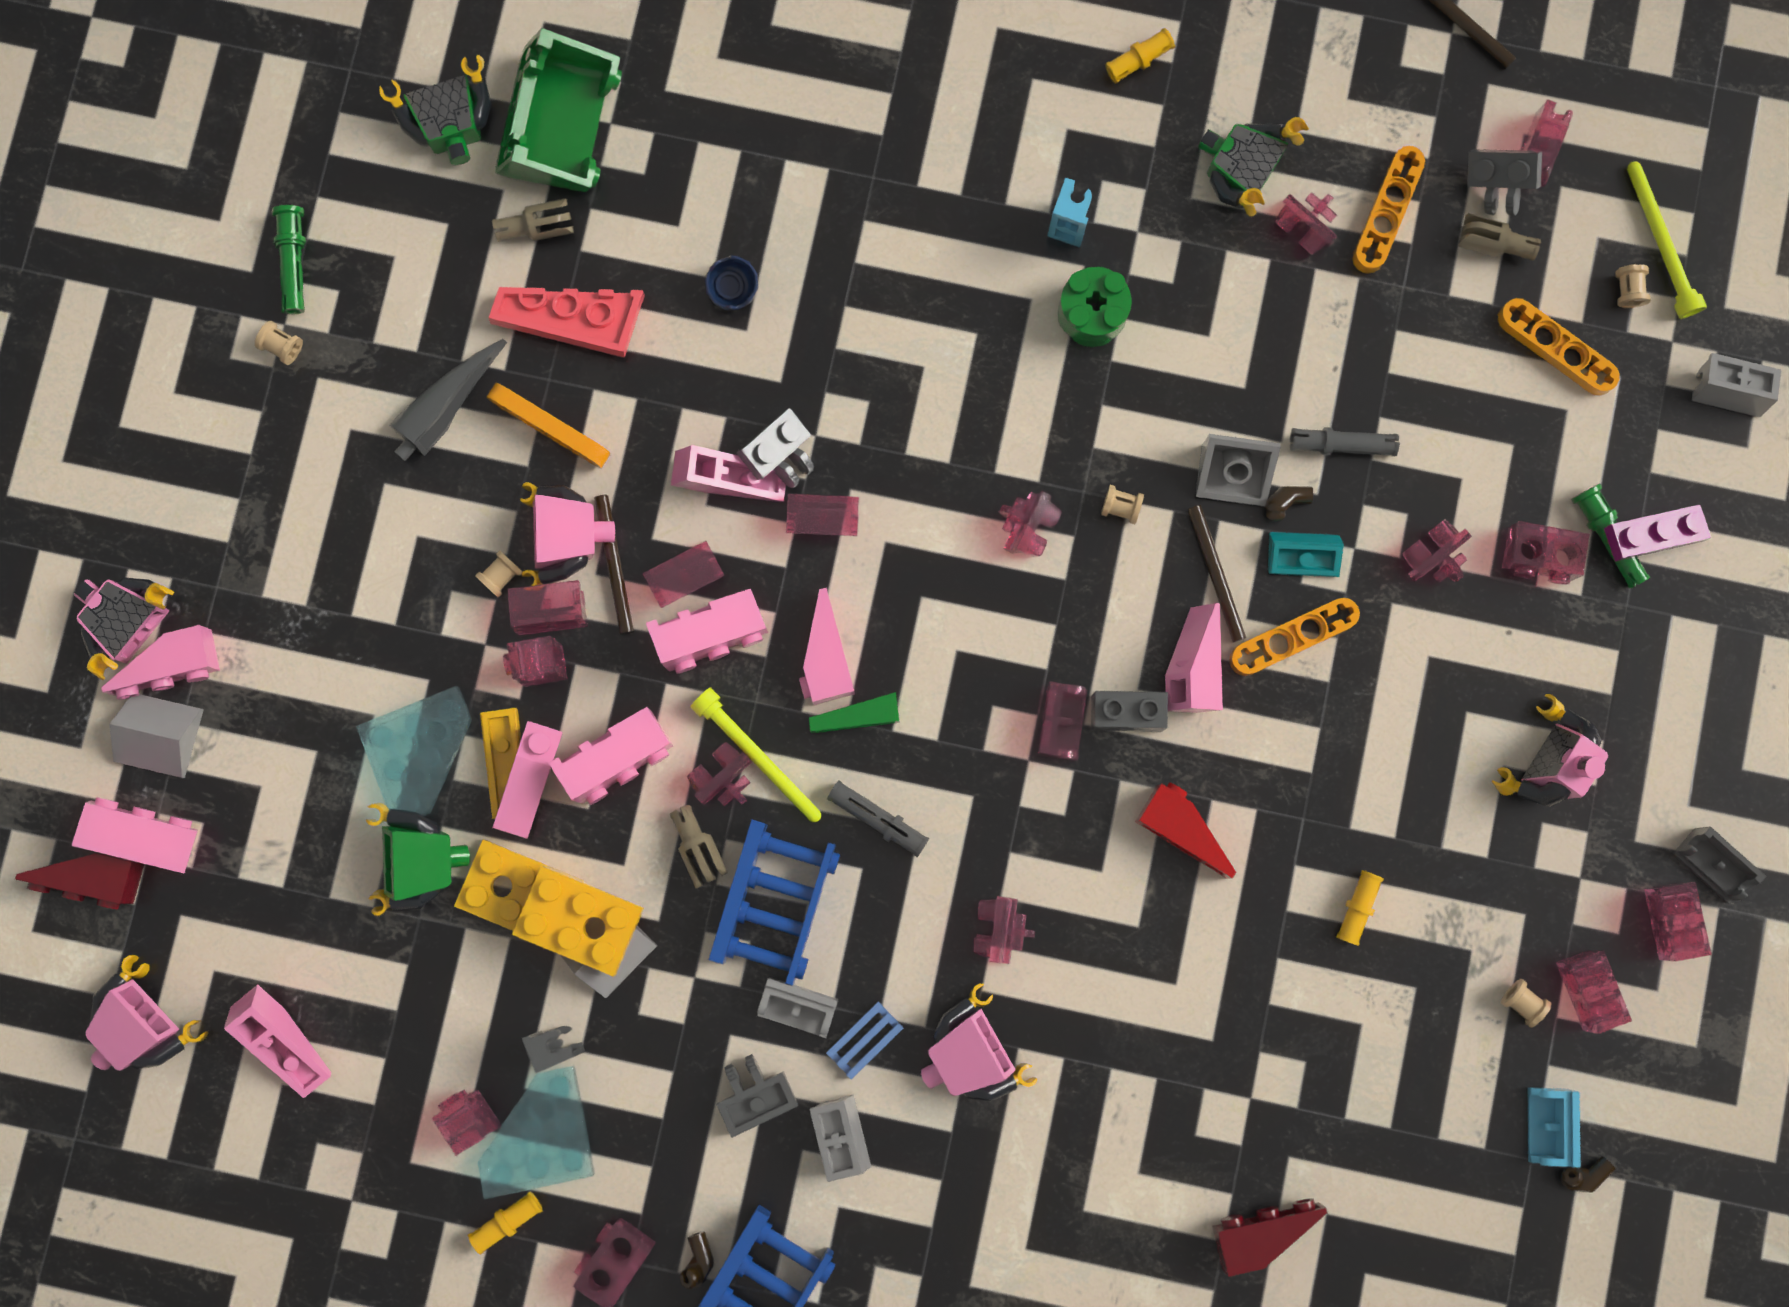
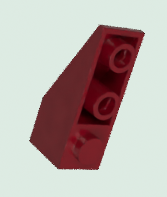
M95 853L18 873L15 880L28 882L27 889L50 893V889L54 888L63 891L61 896L63 898L84 901L85 896L98 899L96 904L98 906L119 909L120 904H134L144 863L103 853Z
M1310 1198L1295 1201L1292 1203L1293 1208L1279 1211L1278 1207L1262 1208L1256 1211L1257 1216L1243 1219L1242 1215H1231L1221 1218V1224L1212 1227L1222 1270L1230 1277L1265 1269L1328 1213L1327 1208L1319 1202L1315 1203L1314 1199Z

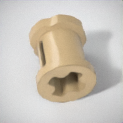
M1627 265L1615 271L1616 277L1620 279L1621 297L1617 300L1619 307L1635 308L1651 302V296L1647 294L1646 275L1649 273L1648 266Z
M268 321L259 330L254 346L260 351L267 350L278 356L282 363L290 365L300 353L303 340L296 335L293 337L278 329L276 323Z
M1110 484L1101 515L1107 516L1112 514L1129 519L1130 523L1135 525L1144 494L1132 495L1116 490L1115 486Z
M500 550L496 553L497 559L483 573L478 572L475 575L497 597L502 594L501 589L515 575L520 576L522 574V571Z
M1523 979L1517 980L1501 999V1004L1504 1007L1510 1006L1526 1019L1525 1024L1530 1028L1536 1026L1544 1019L1552 1004L1547 999H1540L1528 989L1527 982Z

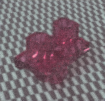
M1311 192L1305 201L1314 208L1312 212L1291 194L1283 200L1285 206L1281 209L1274 222L1288 234L1301 220L1305 222L1311 229L1298 243L1311 255H1314L1327 243L1331 245L1338 238L1333 231L1318 219L1322 215L1331 223L1337 217V214L1328 207L1334 200L1332 195L1327 194L1320 200Z
M1041 491L1040 494L1031 492L1026 501L1017 497L1012 507L1007 505L1001 506L999 513L1007 518L1002 529L1010 533L1003 549L1012 554L1024 553L1033 557H1040L1047 545V540L1035 534V530L1039 523L1048 528H1053L1062 513L1059 508L1049 502L1052 497L1044 491Z
M1444 519L1428 532L1429 536L1440 547L1431 554L1426 546L1418 540L1402 553L1409 566L1413 569L1408 575L1414 582L1426 575L1437 565L1440 569L1433 574V577L1439 583L1446 577L1454 582H1458L1464 576L1460 566L1467 561V558L1462 553H1459L1454 558L1449 555L1472 536L1466 529L1458 532L1452 524Z
M725 742L712 754L724 768L713 778L703 765H699L687 776L693 789L697 792L694 796L701 804L705 805L724 787L727 790L717 798L723 806L727 805L734 797L741 804L747 801L741 791L751 782L745 775L734 784L731 781L746 769L752 761L744 752L740 754L735 748Z
M997 896V900H980L978 909L979 920L994 921L992 936L976 935L973 950L975 954L990 958L989 962L1010 964L1012 950L1023 951L1024 937L1035 938V930L1025 929L1027 915L1016 913L1018 899Z

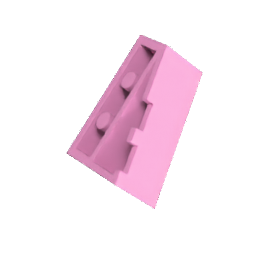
M751 589L708 603V606L690 613L688 609L678 612L677 618L659 625L657 620L646 623L661 664L669 672L675 670L677 674L695 668L697 666L695 661L709 657L710 661L722 658L730 653L728 648L741 643L743 648L755 645L763 641L762 635L768 633Z
M646 707L607 730V733L593 742L586 741L579 745V751L563 761H560L558 757L549 762V765L571 800L582 804L588 801L592 805L609 794L606 789L616 782L624 785L639 775L637 769L648 762L651 766H654L669 756L667 750L673 747V744L649 708Z
M96 797L95 801L90 800L85 803L72 846L185 873L198 829L191 828L192 821L170 816L169 821L154 818L156 813L154 811L139 807H133L132 811L117 808L118 802Z

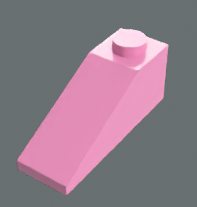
M694 445L675 451L671 486L704 493L775 502L784 501L786 485L774 470L763 479L757 480L737 455Z
M827 588L819 589L803 666L805 677L799 678L804 699L811 697L814 705L855 694Z
M527 721L495 818L494 829L528 838L551 770L549 762L555 758L563 732Z
M256 985L230 1007L224 1029L301 1097L305 1098L331 1077L329 1068L284 1007L259 985Z

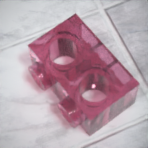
M1518 521L1508 527L1502 568L1513 570V575L1518 577L1534 578L1536 574L1547 576L1548 581L1551 583L1570 584V581L1584 575L1590 534ZM1522 543L1529 545L1533 549V559H1528L1522 554ZM1558 550L1565 552L1568 556L1567 566L1562 565L1557 560L1556 554Z
M551 636L507 643L508 653L503 654L506 674L512 675V679L529 687L568 680L562 644Z
M1680 882L1644 889L1659 960L1681 961L1712 955L1696 882Z
M1588 950L1556 962L1583 1031L1599 1034L1632 1021L1604 951Z
M465 1089L458 1094L455 1093L438 1105L441 1112L432 1118L456 1156L470 1149L502 1127L479 1090L470 1094Z
M621 1217L614 1226L607 1222L595 1240L600 1246L593 1257L586 1253L573 1272L579 1276L573 1287L601 1307H613L656 1244L654 1240ZM620 1237L627 1239L631 1244V1253L628 1255L618 1254L614 1249V1239ZM602 1269L606 1271L610 1276V1284L604 1287L597 1285L592 1277L594 1270Z

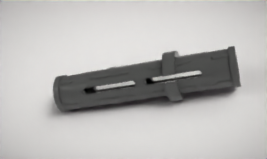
M1324 427L1323 430L1292 428L1290 433V442H1293V444H1290L1291 451H1320L1322 455L1339 452L1396 457L1399 452L1400 442H1395L1399 441L1398 434L1333 431L1332 427Z
M838 780L827 797V800L832 801L857 819L883 834L882 839L887 842L890 840L894 841L916 857L920 855L929 840V837H925L902 822L903 817L891 815L869 799L844 785L840 780ZM850 800L853 801L854 803H856L857 805H859L860 807L864 808L865 810H867V811L870 812L871 814H873L875 817H873V816L870 815L869 813L865 812L864 810H862L861 808H859V807L856 806L855 804L851 803ZM894 829H896V830H898L899 832L903 833V834L906 835L907 837H904L903 835H901L900 833H898V832L895 831Z

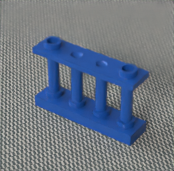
M751 820L709 960L725 964L727 957L732 959L734 956L745 958L789 972L785 984L794 985L796 978L803 980L809 960L803 957V953L827 874H835L840 854L834 852L836 845L831 843L827 844L826 851L823 853L773 838L771 833L766 832L767 824ZM766 851L819 866L820 871L815 887L760 872L761 868L755 866L759 852L766 854ZM756 886L809 901L810 904L804 923L750 907V903L745 901L748 888L755 889ZM746 920L798 936L799 940L793 958L739 942L740 938L734 936L738 922L744 924Z
M758 1205L698 1307H753L732 1294L734 1290L728 1287L735 1274L740 1277L746 1275L792 1304V1307H804L818 1281L825 1284L836 1265L831 1262L834 1251L827 1247L821 1259L812 1255L772 1230L773 1225L767 1222L771 1212ZM754 1242L760 1245L763 1242L812 1272L801 1292L752 1262L753 1257L748 1255V1252Z

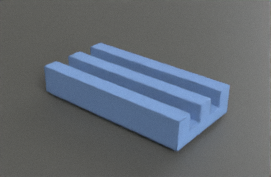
M878 1001L826 1054L852 1080L903 1029V1026ZM879 1012L883 1018L841 1057L837 1052ZM889 1023L893 1028L851 1068L847 1063Z

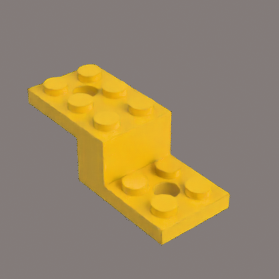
M484 839L480 844L454 907L512 930V935L613 977L616 976L644 910V907L583 883L584 880ZM500 876L508 877L512 883V890L505 897L498 896L493 888L495 880ZM594 917L600 918L605 924V932L598 939L589 937L585 929L588 920Z

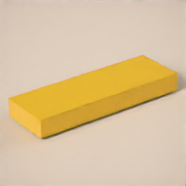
M517 708L480 713L492 819L496 818L521 742Z

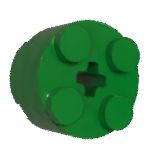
M1103 267L1085 268L1070 276L1061 294L1058 306V320L1064 332L1073 338V341L1087 347H1098L1109 343L1122 331L1129 316L1132 303L1131 293L1125 278L1120 273ZM1090 303H1095L1100 308L1099 311H1093Z

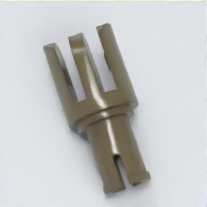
M567 199L525 206L522 215L493 219V229L509 228L508 230L495 233L497 241L500 242L528 235V238H532L533 241L574 233L573 226L551 229L545 232H540L539 229L541 225L570 220V212L537 218L536 215L537 211L567 206Z
M1470 213L1465 215L1458 247L1497 258L1507 253L1531 261L1535 260L1540 248L1538 245H1540L1541 239L1511 232V228H1509L1507 223Z
M691 805L680 807L684 819L677 810L671 812L670 817L682 840L678 848L679 853L697 889L703 886V882L691 855L695 856L708 882L715 880L716 876L704 851L706 848H708L720 875L723 876L728 871L711 834L702 833L692 812Z

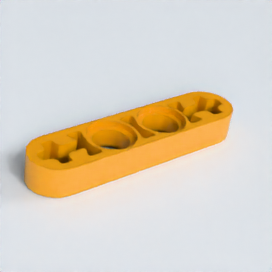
M1414 146L1402 147L1391 160L1352 257L1353 264L1363 273L1376 272L1387 259L1425 165L1424 154ZM1405 158L1412 159V167L1407 172L1405 178L1398 177L1403 169ZM1391 186L1400 188L1403 191L1404 199L1401 202H1392L1386 195V189ZM1377 217L1387 218L1392 226L1391 231L1388 233L1378 232L1373 224L1374 219ZM1372 242H1379L1373 255L1377 259H1373L1371 263L1365 261L1366 255L1364 253L1368 251Z
M1515 298L1507 302L1500 309L1498 322L1504 331L1589 393L1601 396L1617 386L1620 374L1613 363L1528 301ZM1517 309L1521 312L1520 319L1517 322H1512L1510 319L1512 317L1511 312ZM1532 320H1534L1536 324H1534L1526 333L1524 329ZM1545 328L1552 333L1553 341L1550 345H1542L1537 341L1535 337L1537 329ZM1574 349L1578 351L1581 356L1580 365H1569L1564 359L1565 350ZM1589 362H1592L1593 365L1588 368L1589 371H1587L1585 374H1582L1580 371L1584 369L1589 364ZM1602 371L1606 374L1605 382L1599 385L1596 382L1598 378L1596 374Z
M499 383L494 384L486 397L505 412L600 469L611 454L600 444Z
M1339 598L1241 643L1230 654V666L1234 672L1243 676L1259 672L1350 629L1359 620V608L1349 598ZM1337 606L1341 610L1348 609L1350 615L1346 618L1347 624L1342 619L1328 625L1333 630L1328 632L1325 619L1338 612ZM1321 612H1324V618L1320 615ZM1313 620L1318 624L1320 632L1317 638L1308 639L1303 636L1301 632L1303 621ZM1282 635L1288 642V649L1285 653L1276 654L1270 649L1269 640L1271 636ZM1260 641L1262 652L1269 661L1265 662L1264 655L1251 662L1253 668L1249 669L1247 664L1240 665L1238 659L1242 657L1241 650H1244L1246 654H1251L1260 649L1256 642Z

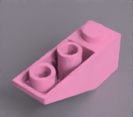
M1220 603L1191 607L1165 675L1166 692H1168V711L1202 713L1223 710Z
M197 625L164 633L101 687L102 692L114 695L118 700L129 699L130 696H139V690L152 688V691L173 688L175 681L187 679V682H198L208 679V673L220 671L212 630Z

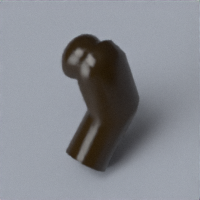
M1283 486L1278 488L1266 501L1267 518L1271 521H1281L1285 518V511L1292 504H1312L1313 487Z
M1601 1156L1589 1169L1566 1167L1561 1173V1182L1564 1187L1571 1191L1592 1193L1616 1168L1609 1160Z
M705 1231L687 1237L693 1257L685 1270H682L680 1273V1282L687 1289L700 1287L714 1267V1258Z

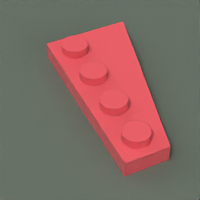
M499 287L489 315V321L493 325L625 358L644 299L643 290H631V293H614V290L599 289V292H578V289H564L563 292L545 291L544 288Z

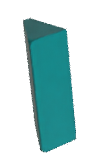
M1270 532L1268 573L1339 577L1344 543L1339 535Z

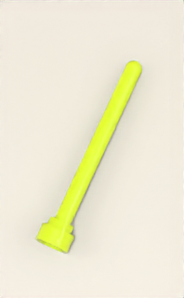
M1636 161L1631 162L1627 167L1628 174L1677 292L1675 297L1677 303L1674 304L1679 319L1693 316L1707 308L1702 294H1697L1696 289H1691L1641 164Z
M711 687L703 692L692 703L690 708L699 717L704 716L707 720L711 718L809 821L818 822L821 819L820 810L721 709L723 706L719 702L721 697Z

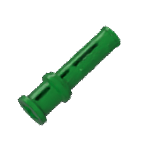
M279 205L272 208V215L276 217L277 235L274 236L273 242L276 248L279 249L281 310L286 314H301V312H305L301 249L306 244V238L302 236L301 217L304 216V209L295 205Z
M1599 483L1573 497L1571 501L1573 504L1579 505L1588 520L1587 528L1591 529L1592 532H1597L1614 560L1604 528L1617 523L1618 513L1616 509H1611L1601 493L1603 487ZM1638 557L1615 562L1629 588L1635 587L1636 584L1639 585L1650 578Z

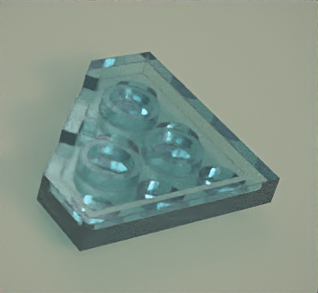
M452 687L356 726L388 810L395 808L413 811L423 816L431 813L472 722L460 687Z
M575 1065L539 1072L535 1075L518 1104L515 1105L499 1129L498 1134L478 1161L484 1199L595 1175Z

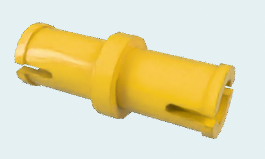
M1163 28L1160 32L1142 43H1133L1130 45L1129 51L1105 63L1108 75L1114 83H1118L1121 79L1139 68L1142 70L1148 68L1152 60L1175 48L1173 37L1166 28Z
M1361 870V876L1351 900L1347 899L1345 906L1348 907V910L1336 938L1359 946L1368 917H1373L1375 912L1372 907L1384 878Z
M529 1191L527 1195L507 1209L503 1210L500 1208L494 1213L495 1217L474 1232L469 1233L468 1239L475 1251L481 1255L505 1236L512 1237L516 1234V1229L543 1211L542 1206L536 1196Z

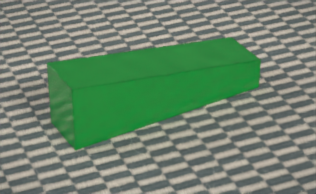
M896 692L809 717L810 732L812 734L899 723Z

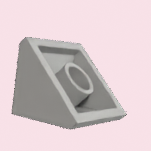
M1209 434L1201 447L1196 497L1265 506L1281 448L1280 443Z
M141 694L136 697L130 696L110 723L113 762L185 778L204 709Z
M598 917L591 918L586 923V933L593 939L600 938L605 932L604 922ZM637 926L615 977L561 955V957L577 977L607 998L657 945Z

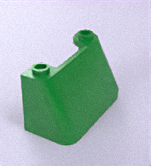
M541 28L526 44L519 61L497 157L496 174L512 179L587 192L589 189L594 188L599 179L600 168L596 167V160L591 157L604 98L611 89L616 90L621 80L622 71L618 70L620 57Z

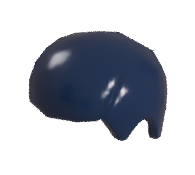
M730 255L712 264L706 274V293L714 305L728 311L741 309L753 301L758 290L757 272L749 261L738 256Z

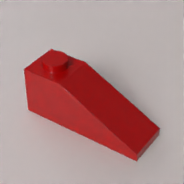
M1170 782L1167 786L1163 784L1157 785L1135 822L1226 879H1232L1236 874L1235 869L1194 804L1185 798L1188 793Z

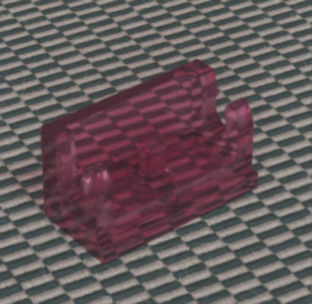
M1549 99L1545 101L1535 114L1521 149L1524 151H1542V187H1545L1570 125L1569 122L1573 116L1571 110H1567L1563 115L1555 113L1556 102Z
M788 494L786 533L857 536L860 497Z
M707 541L643 573L661 608L724 576Z
M579 580L508 589L510 624L517 635L588 627L584 591H581Z
M1050 681L1047 687L1038 755L1078 760L1087 696L1085 687Z

